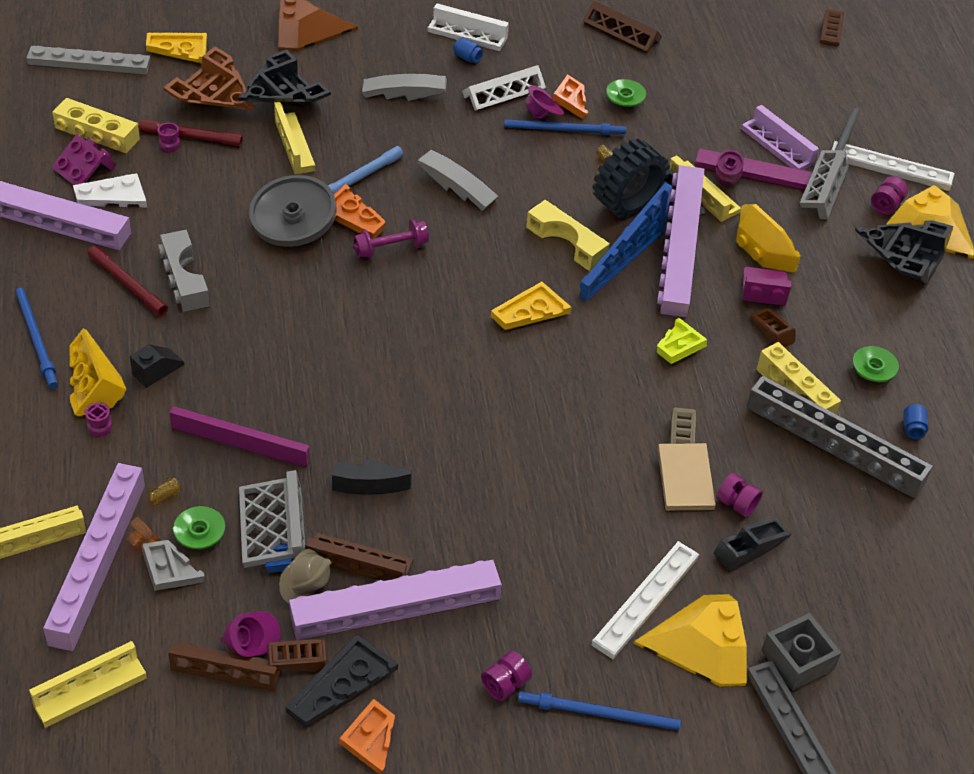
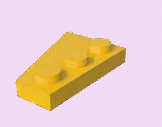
M147 33L146 51L202 63V56L207 51V33Z
M540 282L491 310V318L507 330L570 314L572 307L547 285Z

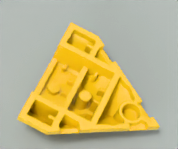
M935 185L906 200L887 222V224L911 222L912 225H922L924 221L934 220L952 225L953 230L945 252L952 254L956 252L968 254V258L974 259V247L959 204Z
M729 594L703 595L634 641L635 645L641 648L645 646L657 652V656L693 674L699 673L711 679V683L719 687L746 686L747 645L738 601Z

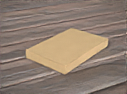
M706 443L659 444L657 449L665 510H714L716 505Z

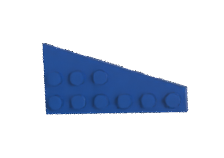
M666 182L632 223L624 229L622 235L591 272L582 279L580 283L581 299L587 302L664 234L672 192L671 185Z

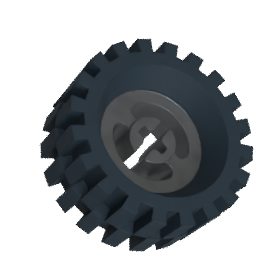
M639 138L636 140L630 139L628 144L623 142L620 149L615 148L612 150L613 154L611 157L607 156L604 159L606 163L603 166L600 165L598 168L600 173L594 177V181H596L592 187L595 190L593 192L594 196L619 218L624 217L628 219L630 215L634 217L638 214V211L641 212L665 183L664 179L669 177V172H667L670 169L669 161L647 142Z

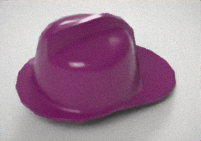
M536 85L528 87L529 95L526 99V107L534 118L543 119L550 113L556 115L564 114V111L551 99L552 97L548 92Z
M257 611L240 614L227 625L221 642H225L230 651L242 657L267 654L268 642H279L281 629L276 618L268 612Z

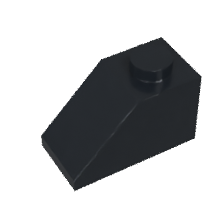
M151 344L130 355L132 375L146 388L185 365L184 361L170 348Z

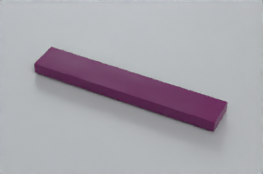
M699 148L695 167L716 171L717 160L721 153ZM744 158L745 163L741 177L805 190L812 172Z
M174 406L169 412L171 428L303 467H307L310 462L309 445Z

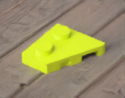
M678 318L675 320L673 329H669L665 334V338L661 339L658 343L657 353L673 364L707 347V339Z

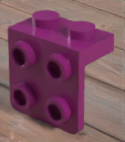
M76 134L55 161L52 168L73 185L86 183L100 163L111 171L117 164L111 160L112 155L102 148L99 151L97 149L99 145L88 138L86 141Z
M753 267L744 268L742 300L786 306L791 290V281H787L786 272Z

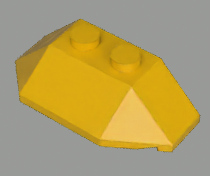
M757 204L742 205L736 234L738 245L764 268L796 272L801 255L797 250L795 251L793 243L785 230Z

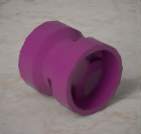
M168 122L158 127L159 146L165 152H173L180 147L179 128L176 124Z
M94 403L86 408L85 416L89 433L95 437L109 434L112 430L109 407L103 403Z

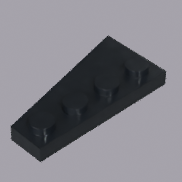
M356 635L285 706V711L307 728L398 670V663L362 637Z

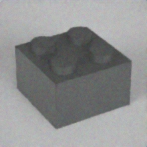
M810 613L768 632L761 650L769 661H773L779 674L792 691L834 671L841 655L840 650Z

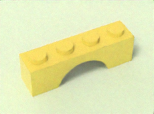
M546 200L528 211L526 228L541 238L556 236L570 241L575 246L574 261L588 271H591L609 250L610 243Z

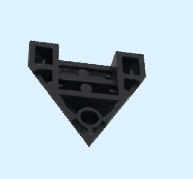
M286 49L267 58L266 65L259 69L247 85L246 92L239 96V101L280 102L284 105L304 107L330 96L331 91L320 81L309 84L298 73L297 59Z
M934 220L924 221L922 225H912L911 222L876 225V228L865 230L864 227H855V231L901 275L923 283L929 282L942 261L953 230L952 225Z

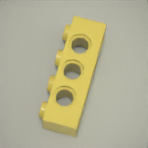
M66 98L52 112L56 129L73 135L78 134L84 139L90 138L95 143L126 154L140 139L138 123Z
M779 342L761 351L756 368L759 373L837 415L841 400Z

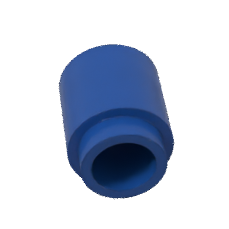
M464 37L457 40L453 46L454 54L469 63H478L483 56V49L480 48V45Z
M919 404L907 406L903 410L904 431L911 439H922L928 431L927 409Z

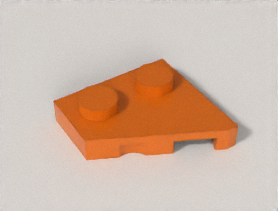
M567 74L551 99L583 120L588 113V110L584 108L586 103L584 85Z
M373 699L340 737L338 743L375 772L382 774L386 764L385 761L395 715Z

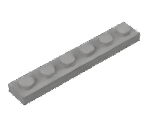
M31 46L26 58L28 65L146 75L151 63L150 56L140 54Z

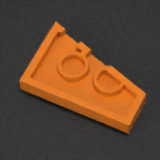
M347 184L334 194L337 206L334 221L360 234L363 230H367L371 239L376 238L386 228V221L371 207L365 206L362 203V199L358 195H354Z

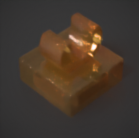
M138 516L130 523L137 531L130 534L127 540L138 551L142 550V545L147 542L161 541Z

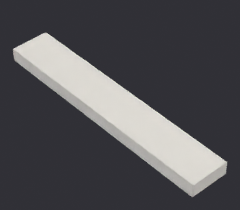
M834 142L832 150H835L838 142ZM848 144L844 148L848 164L928 186L935 185L939 189L950 191L954 177L953 172Z
M678 541L592 640V646L611 659H614L698 560L699 554Z

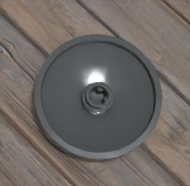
M290 175L269 182L256 193L249 208L250 221L256 234L268 243L284 247L304 245L318 239L332 226L337 213L335 197L329 186L317 178L306 175Z

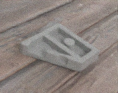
M169 540L142 545V553L154 591L204 582V573L201 570L197 572L189 564L190 560L184 554L179 553Z

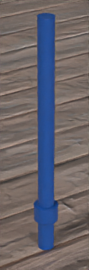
M505 119L504 128L601 133L604 136H609V134L626 135L625 126H610L609 123L591 125Z
M18 288L15 293L41 363L39 367L41 374L46 378L49 388L55 389L58 387L55 366L49 360L25 290Z
M523 691L519 692L518 702L539 705L540 709L550 710V708L677 731L680 729L681 720L556 698L552 697L550 693L541 692L540 695Z

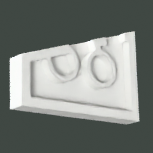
M137 173L73 185L77 203L83 205L105 207L110 203L119 204V207H128V204H139V207L147 208V202Z

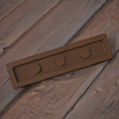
M593 1L583 19V22L647 53L654 41L659 43L662 35L657 30L596 1ZM594 12L602 18L596 22L590 20ZM611 20L617 23L618 27L608 29L606 22ZM628 28L632 30L633 35L623 36L622 29ZM643 35L649 38V40L643 46L639 44L638 37Z
M317 532L314 539L308 538L305 545V550L311 549L319 556L329 559L331 561L329 567L378 581L408 576L413 564V559Z
M178 642L177 647L170 646L168 652L172 671L276 691L282 669L269 666L266 659L242 657L236 653Z

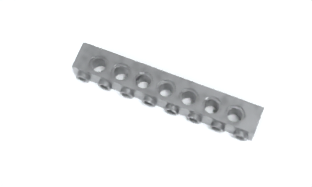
M762 376L751 389L746 408L914 499L926 484L932 465L765 376Z

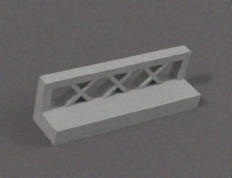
M846 150L821 151L800 201L801 208H817L820 219L829 218L849 168ZM825 158H834L828 162L825 161ZM826 169L829 170V172L823 175L819 174L820 172ZM821 182L824 184L818 188L814 187ZM814 196L818 197V200H808Z

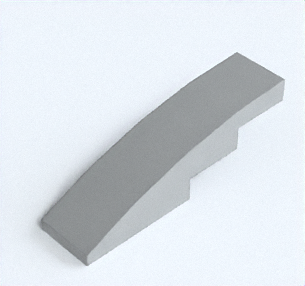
M430 74L384 75L364 79L362 93L365 98L384 94L386 99L406 95L407 100L411 101L446 92L447 78L446 76Z
M433 150L427 152L417 161L446 191L451 188L464 201L469 198L481 211H484L498 198V195L469 171Z

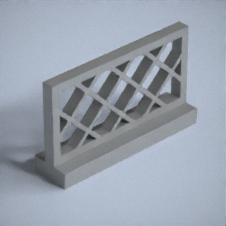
M296 470L286 472L287 478L239 487L242 563L244 568L266 564V562L282 561L287 558L294 559L302 550H305L302 490ZM284 487V491L277 497L271 494L274 489ZM246 494H259L253 501L246 498ZM265 498L272 501L266 508L259 505ZM278 505L285 508L279 515L272 513ZM255 509L260 514L252 520L247 516ZM266 517L273 519L267 527L260 524ZM279 524H282L287 528L280 535L273 532ZM255 528L261 531L255 539L248 536ZM267 536H270L275 540L268 547L261 544ZM280 543L288 545V551L276 552L273 549ZM255 548L263 551L259 556L249 558V554Z

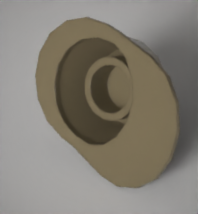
M311 549L302 550L280 576L279 592L283 600L289 604L291 599H296L299 596H311L318 589L323 588L330 578L329 566L331 561L319 556Z

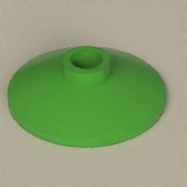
M621 79L613 81L606 90L609 100L620 106H636L641 104L646 98L644 87L632 80Z
M875 346L859 349L854 354L852 361L855 371L863 378L873 382L889 381L897 375L899 369L898 361L892 353Z
M205 506L192 507L183 511L176 518L173 527L174 535L177 541L187 548L205 549L221 540L225 532V521L222 515L215 509Z

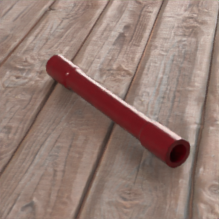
M140 119L139 131L158 134V127L163 123ZM178 126L179 137L218 142L237 147L242 146V134Z
M94 245L88 250L90 258L124 284L155 314L161 317L167 313L168 306L156 295L151 294L116 264L101 248Z

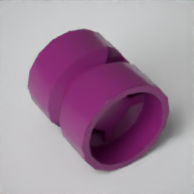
M725 150L719 155L715 171L718 182L726 186L735 185L739 182L745 163L741 153L736 150Z
M887 177L871 197L873 208L881 214H892L907 196V184L899 177Z
M732 472L721 484L716 499L727 506L733 505L734 511L747 518L759 504L763 491L753 484L746 485L744 478Z
M509 651L498 660L497 664H493L481 673V680L485 689L498 701H504L515 692L516 688H520L532 678V672L528 663L515 651Z

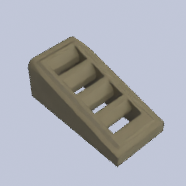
M673 408L670 418V444H695L696 410Z

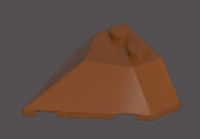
M281 0L278 51L286 49L288 51H300L304 49L305 45L311 43L316 45L341 36L342 32L346 30L351 32L358 30L357 25L314 6L307 0Z
M216 46L202 56L201 69L185 82L176 77L163 88V91L177 100L191 105H215L246 110L255 109L252 102L239 101V96L246 92L245 85L238 70H235L232 57Z

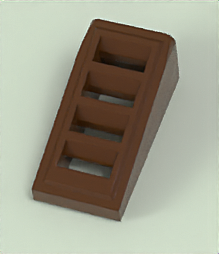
M831 9L825 10L820 43L839 46L844 12Z
M767 308L750 315V320L772 345L779 342L783 347H786L795 342V328L771 309Z
M310 639L268 642L269 666L282 670L320 672L326 664L325 640ZM278 652H282V660H278ZM289 652L293 653V659H290Z

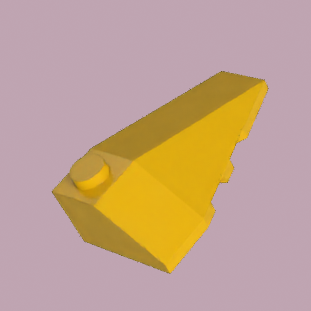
M83 328L69 346L70 367L74 368L73 376L70 378V385L74 386V393L70 395V403L74 414L77 416L85 415L86 408L94 403H103L109 409L113 408L117 401L123 398L127 390L120 374L89 332Z

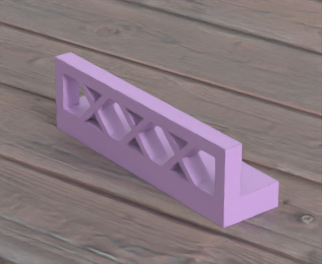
M763 105L756 107L752 120L742 124L741 129L789 167L805 170L815 164L819 148ZM757 126L761 131L753 130L751 127ZM764 137L772 138L775 141H768ZM778 148L787 149L789 152H782ZM793 159L801 160L803 163L797 164Z

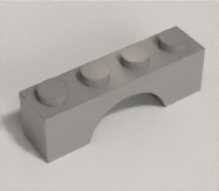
M187 230L160 235L161 244L158 245L160 258H165L163 266L165 272L170 273L168 280L170 287L175 288L173 294L176 304L180 303L183 312L210 306L208 289L203 275L192 274L183 269L185 265L193 261L192 244Z

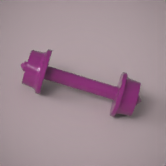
M415 220L409 221V231L374 239L370 238L367 230H363L361 234L353 237V249H355L358 258L367 257L372 259L373 248L411 239L413 246L420 248L422 244L429 242V230L424 221L415 222Z

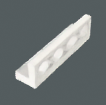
M436 4L434 7V17L428 26V32L456 40L464 37L482 47L500 51L508 38L509 23ZM438 24V25L445 26V27H443V28H438V27H435V26ZM455 30H460V31H463V32L457 33V32H454V31H455ZM473 35H479V36H481V37L475 38V37H472V36H473ZM490 40H497V41H499V42H498V43H494V42H490Z
M537 65L470 86L462 92L464 98H471L474 110L476 111L529 94L528 89H524L531 86L527 83L531 77L536 76L538 87L545 89L546 86ZM517 82L522 85L518 93L510 89L512 83ZM496 88L505 90L502 98L493 95ZM483 93L488 96L485 103L479 105L476 95Z

